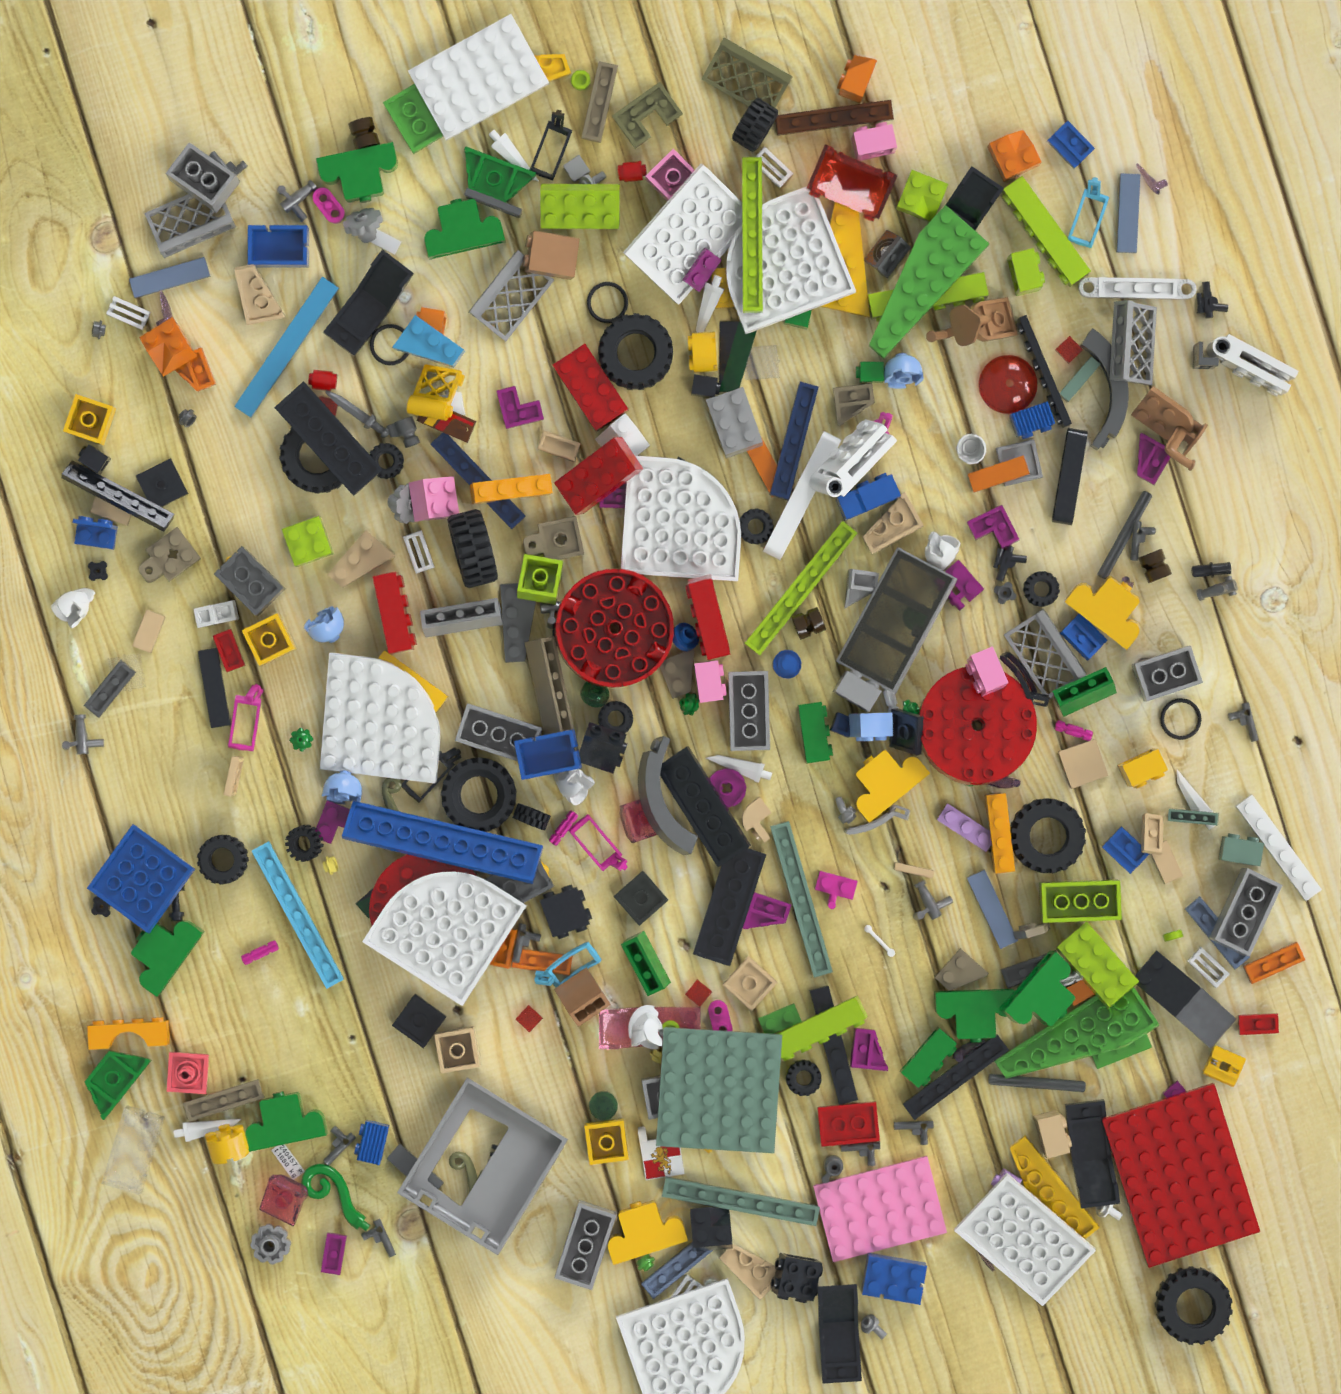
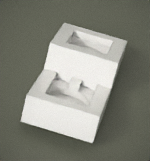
M235 600L194 609L197 628L239 619Z

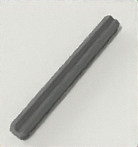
M1143 491L1101 566L1098 572L1099 577L1107 579L1133 533L1134 521L1140 520L1152 498L1151 493Z
M989 1074L988 1077L990 1085L1074 1092H1085L1086 1089L1084 1081L1014 1076L1006 1079L1004 1075Z

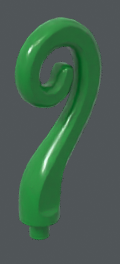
M315 1164L308 1167L304 1171L301 1180L304 1192L313 1199L326 1197L331 1189L329 1181L326 1178H321L319 1181L322 1189L315 1191L311 1187V1180L317 1174L328 1176L337 1187L342 1213L347 1222L357 1230L360 1227L367 1231L370 1224L364 1221L366 1217L353 1206L349 1189L342 1175L333 1167L325 1164Z

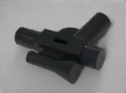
M1210 281L1202 282L1203 294L1197 293V314L1205 313V318L1209 319L1213 318V311L1228 312V304H1219L1218 299L1212 296Z
M1007 546L1005 550L997 548L993 568L997 569L998 565L1000 567L996 580L1003 582L1008 568H1013L1016 562L1026 563L1027 556L1013 554L1014 547Z

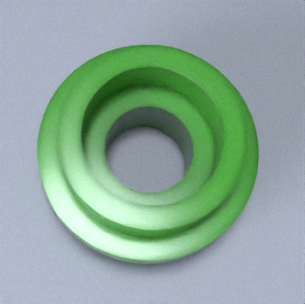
M649 1254L645 1255L636 1262L638 1265L637 1269L639 1271L644 1270V1272L654 1266L653 1261L655 1258Z

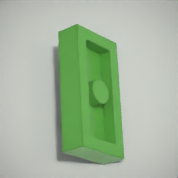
M794 1003L758 1018L763 1032L774 1034L802 1022Z

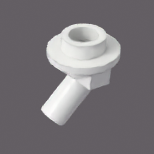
M1113 1205L1096 1207V1213L1099 1217H1106L1107 1214H1110L1119 1221L1123 1216L1122 1213L1113 1208Z

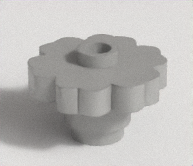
M364 208L360 212H353L347 216L343 226L346 234L358 236L363 243H369L376 239V229L380 227L379 224L383 222L380 210Z
M409 484L400 485L394 491V494L389 496L388 506L395 513V520L405 524L409 522L414 523Z
M272 1224L261 1226L258 1229V1233L252 1236L250 1244L251 1248L255 1249L254 1257L262 1263L268 1260L272 1265L281 1262L284 1255L290 1252L291 1241L287 1239L288 1232L280 1225L275 1228ZM268 1241L273 1242L274 1246L270 1247Z

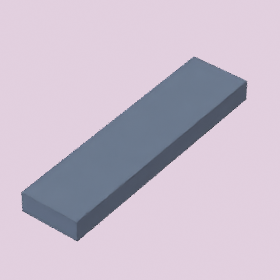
M1120 174L1116 253H1137L1140 174Z
M203 257L133 277L129 281L134 298H139L211 276L206 259Z
M982 870L967 877L999 948L1002 949L1017 942L1018 939L1014 937V931L986 871Z
M1199 896L1185 910L1209 938L1218 917ZM1210 940L1234 970L1250 958V956H1243Z
M692 1241L645 1279L641 1285L654 1299L713 1250L693 1252Z

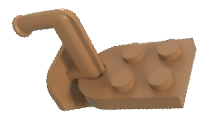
M1005 297L978 302L970 308L966 305L953 308L950 312L952 327L936 332L929 331L926 334V339L929 342H934L954 336L958 345L967 346L975 343L976 339L987 342L1014 337L1018 335L1009 299Z
M1152 386L1134 409L1131 416L1162 438L1168 440L1164 448L1167 455L1191 471L1196 462L1185 456L1202 436L1208 425L1206 423L1202 425L1194 420L1184 407ZM1185 441L1188 445L1181 454L1177 449L1181 442Z

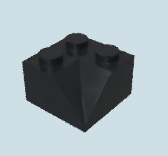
M715 1207L690 1209L693 1252L733 1249L729 1209Z

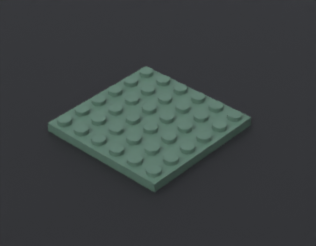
M664 1027L656 1146L774 1153L782 1034Z

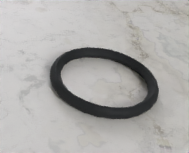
M602 282L594 286L589 292L587 308L591 316L597 321L612 323V321L621 318L626 313L628 297L624 289L618 284ZM603 286L615 287L624 298L622 312L612 319L598 317L591 307L593 293Z
M386 324L376 329L372 334L370 350L378 362L384 365H396L404 361L409 354L405 353L396 361H385L374 350V340L380 331L387 328H394L402 333L404 331L398 325Z
M1183 698L1174 699L1167 703L1160 716V723L1164 732L1178 740H1185L1194 736L1199 730L1202 721L1197 705ZM1180 702L1191 705L1196 711L1198 719L1195 729L1184 736L1171 733L1164 722L1167 709L1171 705Z

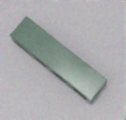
M1091 356L1059 393L1061 398L1069 402L1101 364Z
M1170 808L1168 821L1217 826L1219 823V813Z

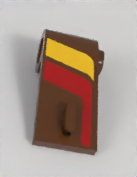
M454 411L452 416L448 417L446 421L418 416L416 420L466 443L469 442L477 422Z

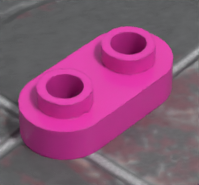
M327 188L315 190L313 193L315 205L330 223H340L345 217V211ZM322 195H325L327 197L326 201L324 202L320 201V197ZM338 211L339 215L332 217V212Z
M721 1000L711 1002L708 1007V1013L712 1029L719 1030L721 1026H725L727 1028L726 1031H733L727 1005ZM716 1007H720L722 1009V1012L720 1014H716L714 1012V1009Z

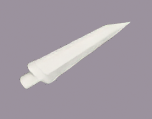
M495 130L489 133V136L494 141L491 147L505 160L527 170L530 169L506 133L501 137ZM536 176L532 179L535 181H539Z
M714 275L712 284L705 283L696 325L697 333L704 332L723 294L724 289L719 287L722 279L720 276Z
M721 755L706 758L728 769L736 770L741 775L758 783L760 778L770 780L772 776L771 772L763 770L765 764Z
M1177 770V784L1190 809L1213 812ZM1206 825L1209 830L1215 827V825Z
M241 1119L183 1122V1129L174 1130L175 1138L185 1136V1141L189 1142L204 1137L207 1133L219 1130L218 1127L221 1125L230 1124V1127H233Z

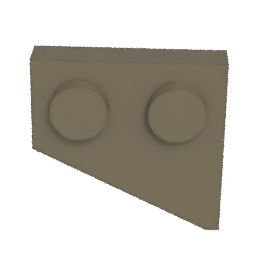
M872 383L833 388L838 426L843 425L844 422L875 403Z
M694 650L685 651L668 658L660 666L672 699L691 692Z
M1029 923L1019 926V930L1013 933L1015 939H1026L1046 933L1051 928L1049 923L1037 925L1036 923Z
M960 948L934 978L950 991L986 977L989 973Z

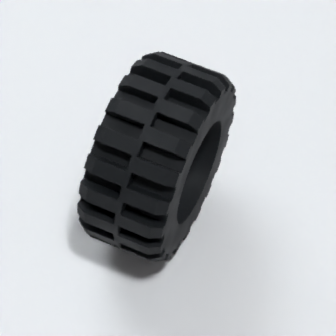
M633 313V315L626 314L619 319H615L609 327H606L599 341L598 354L603 371L617 386L627 388V390H644V388L655 386L668 373L673 360V345L667 329L658 320H654L648 315L644 316L639 315V313ZM630 334L644 335L654 346V358L644 369L630 370L624 367L618 359L617 349L619 343Z
M474 509L451 515L447 519L464 586L472 588L495 582L498 579L497 567L481 511Z

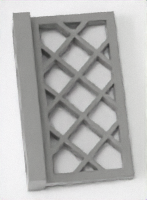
M189 194L144 213L164 258L235 228L236 225L226 203L221 207L226 215L219 218L212 216L213 210H210L209 214L201 212L202 203L200 201L197 209L188 207L189 200L194 198ZM174 206L182 208L178 217L169 214ZM185 210L194 212L191 222L182 219ZM156 214L164 216L160 225L153 223L151 217ZM198 214L207 217L205 224L201 226L194 224ZM168 217L177 220L173 230L164 227ZM180 222L189 225L187 232H177ZM162 230L170 232L169 239L161 243L159 236Z
M519 250L513 254L469 310L472 316L477 318L505 342L554 281L550 276L532 273L531 275L520 276L519 267L523 263L524 254ZM534 276H543L548 282L544 287L536 288ZM532 277L533 288L522 290L521 278ZM518 278L519 290L508 291L507 282L510 279ZM505 286V292H500ZM536 290H541L536 296ZM533 291L534 300L531 303H523L522 292ZM520 292L521 304L510 305L508 293ZM498 294H506L507 305L496 306V296ZM521 306L522 315L519 318L511 319L510 307ZM507 308L509 319L498 320L496 309ZM494 309L495 321L487 322L481 315L485 310ZM509 321L510 330L506 335H503L499 331L498 322ZM490 323H495L496 328L493 327Z
M1130 300L1114 302L1110 380L1152 385L1157 307L1134 303V301ZM1133 308H1134V310H1135V312H1136V314H1137L1134 318H1133ZM1146 311H1149L1148 321L1143 315ZM1139 319L1143 324L1141 329L1136 324ZM1132 328H1133L1134 332L1136 333L1133 338H1132ZM1145 330L1148 333L1147 340H1145L1144 336L1142 335ZM1137 339H1139L1142 344V346L1139 349L1135 344V341ZM1131 348H1132V350H1133L1134 353H1135L1132 357H1130V356H1131ZM1144 350L1147 352L1146 360L1141 354ZM1137 358H1138L1139 362L1141 363V365L1138 367V369H1137V367H1136L1135 364H1134V361H1135ZM1130 368H1131V370L1133 371V374L1129 377ZM1143 369L1146 372V380L1140 374Z
M1044 608L1004 634L1042 694L1049 695L1050 698L1053 697V692L1047 694L1044 689L1045 680L1057 682L1056 690L1059 683L1065 686L1087 675ZM1035 619L1040 625L1039 633L1027 631L1028 624ZM1026 625L1025 631L1019 630ZM1014 632L1024 633L1022 644L1014 643L1010 635ZM1026 634L1038 636L1036 647L1024 645ZM1040 637L1050 640L1049 650L1038 648ZM1024 647L1035 649L1033 661L1024 659L1022 656ZM1037 650L1049 652L1047 663L1035 661ZM1051 653L1060 655V666L1049 664ZM1034 664L1046 666L1044 677L1034 674ZM1048 667L1059 669L1057 680L1046 678ZM1061 670L1070 671L1074 678L1068 682L1060 681Z

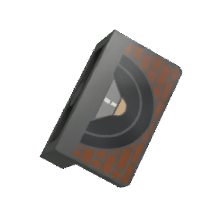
M886 230L864 258V261L874 267L882 276L888 278L911 247L902 237Z
M1199 341L1193 346V369H1214L1218 366L1219 358L1203 357V342Z

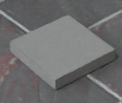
M1034 439L996 448L999 463L1024 455L1030 472L1029 475L1005 482L1004 486L1043 478Z

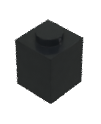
M694 374L691 395L705 398L715 397V394L719 395L721 383H717L718 378Z
M90 444L87 447L84 446L78 454L80 456L79 462L100 475L111 460L110 457Z

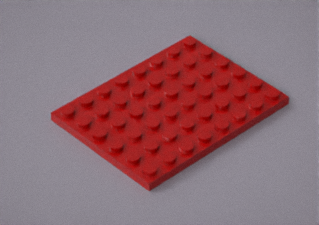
M1214 1083L1101 1119L1148 1268L1261 1232Z

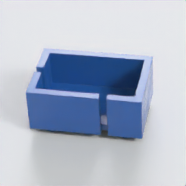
M248 225V265L254 264L256 268H309V249L305 247L309 246V227L307 225H269L271 232H268L266 225Z
M886 473L876 476L874 482L869 484L868 480L856 486V490H850L844 497H837L835 500L844 521L898 499L901 494L893 475L887 476Z
M575 729L535 737L536 741L534 737L514 741L521 780L582 768L579 750L575 751L574 747H578Z
M867 1253L861 1293L862 1295L878 1298L882 1294L884 1299L921 1305L923 1285L920 1283L924 1284L927 1265L925 1262Z

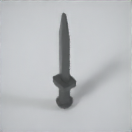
M326 390L325 393L338 406L364 423V428H373L383 438L389 435L388 427L385 428L376 422V417L373 414L371 416L367 415L342 396Z

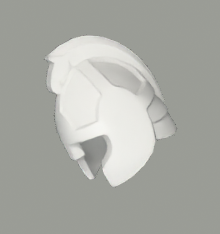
M931 532L928 544L925 547L927 563L944 571L955 559L961 544L960 541L949 535L939 536L936 532Z
M89 588L67 592L55 600L51 605V609L56 617L68 622L70 628H74L87 615L89 602L93 600L95 592Z
M580 769L553 774L560 793L573 805L582 803L587 797L588 789L595 784L594 780L590 776H586Z
M641 1006L632 1014L628 1026L632 1047L641 1044L649 1049H659V1046H662L663 1026L657 1018L658 1012L654 1009V1006Z

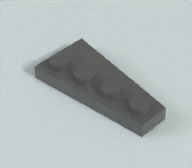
M519 583L500 584L505 663L525 662L527 652L524 642L529 641L536 601L517 598Z

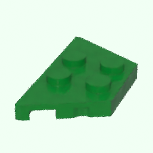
M465 146L469 189L507 203L536 176V173Z
M112 1050L108 1051L85 1080L94 1104H96L101 1114V1119L105 1120L152 1061L150 1058Z

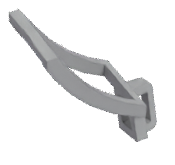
M894 804L891 810L878 819L864 825L846 828L844 832L849 835L866 832L884 824L893 816L908 821L910 810ZM896 808L906 811L905 815L896 812Z

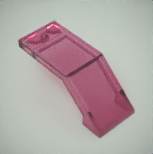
M639 1007L612 1008L599 1012V1049L632 1048L628 1026L632 1014ZM654 1007L658 1012L657 1018L662 1024L668 1020H673L678 1023L680 1028L701 1029V1007Z

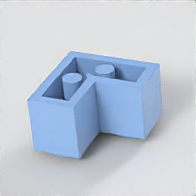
M892 713L849 714L850 737H856V741H874L873 737H875V741L887 740V736H893Z

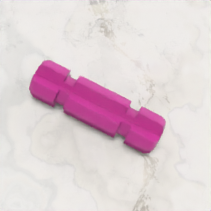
M1057 720L1054 729L1056 731H1064L1065 734L1077 738L1082 737L1086 741L1092 739L1093 732L1090 730H1083L1081 727L1069 723L1065 724V722Z
M568 812L566 819H563L555 830V834H552L549 838V842L555 846L559 844L561 837L565 836L572 826V822H575L578 818L575 812Z
M273 940L267 943L268 945H263L250 951L251 953L242 955L243 963L248 965L253 960L256 961L269 955L270 952L277 951L279 949L277 942Z

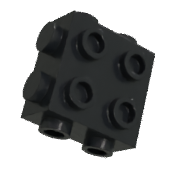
M589 722L579 751L581 763L614 774L616 766L620 767L623 759L620 753H625L628 744L624 742L627 734Z
M572 884L561 888L562 892L554 894V891L543 894V899H540L552 937L557 936L558 939L569 936L568 932L576 930L578 933L588 929L587 925H590L589 920L592 919L589 908L585 909L583 901L586 900L583 890H578V887L573 888Z
M780 1253L779 1258L775 1261L776 1272L771 1280V1291L777 1295V1298L788 1300L791 1297L800 1303H807V1300L814 1301L815 1296L818 1294L819 1277L823 1273L822 1262L814 1258Z

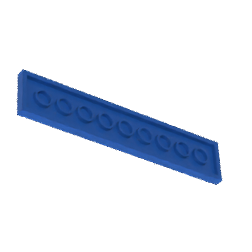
M357 801L352 802L342 833V839L530 884L534 882L543 851V845Z

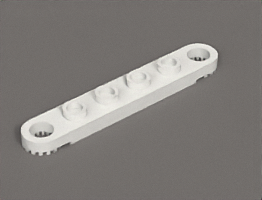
M1087 277L1081 280L1078 285L1079 293L1086 298L1186 300L1192 298L1197 290L1195 283L1189 279ZM1084 283H1092L1094 290L1091 293H1086L1083 290ZM1183 284L1191 286L1192 291L1190 294L1185 295L1181 292Z

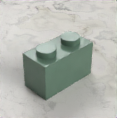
M1228 833V837L1222 836L1219 860L1261 866L1264 843L1259 842V838L1247 837V840L1240 839V835Z

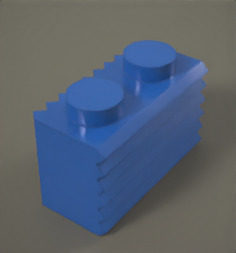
M1048 401L1009 415L1016 437L1021 436L1022 440L1034 436L1033 432L1040 430L1043 433L1052 430L1051 426L1055 424Z
M366 1120L365 1124H361L359 1135L362 1136L361 1143L356 1144L354 1152L355 1155H358V1161L376 1165L381 1164L390 1125Z

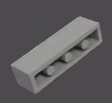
M498 598L420 611L422 630L425 637L503 625Z

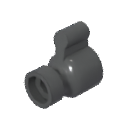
M413 416L386 426L389 429L390 438L404 437L403 443L405 448L420 443L418 436L415 435L417 427Z
M830 1155L824 1160L826 1172L821 1176L822 1182L828 1183L831 1176H837L842 1172L843 1162L839 1156Z

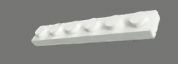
M1250 795L1236 805L1238 811L1260 841L1264 843L1266 849L1302 898L1307 901L1320 892L1322 889L1254 796Z

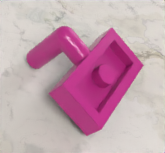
M819 871L815 890L829 893L827 906L830 909H834L837 896L853 900L858 881Z

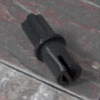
M1210 562L1207 565L1192 566L1191 573L1193 577L1211 576V578L1214 575L1231 574V563L1213 564Z

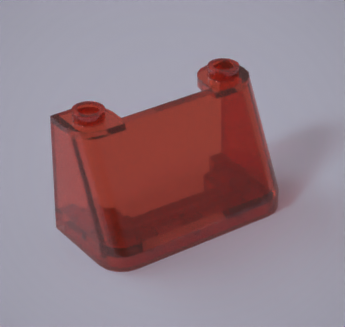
M825 144L806 189L809 190V195L819 199L820 196L864 214V219L874 222L875 219L879 220L898 175L885 171L883 173L882 169H877L840 151L837 153L833 147Z

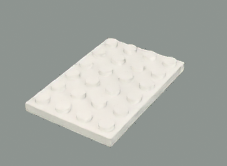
M512 14L408 70L446 141L549 84Z
M700 164L623 253L679 305L693 289L682 280L703 249H708L720 258L730 247L735 233L742 224V202L708 168Z
M1008 1173L954 1228L958 1235L1042 1306L1096 1251L1095 1247Z

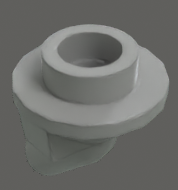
M603 171L592 178L588 174L580 178L579 184H597L607 177Z
M837 797L835 801L841 813L838 818L842 824L846 822L849 824L856 818L855 812L857 810L851 806L846 808L843 798Z
M870 1314L863 1318L861 1329L864 1333L869 1334L874 1331L881 1340L887 1335L878 1325L880 1322L874 1315Z

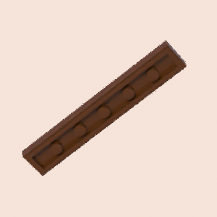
M884 100L782 114L777 116L775 124L777 136L890 121L894 120L892 101Z

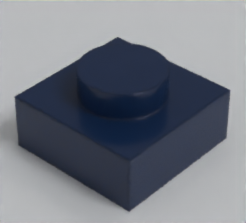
M836 712L830 731L849 738V716Z

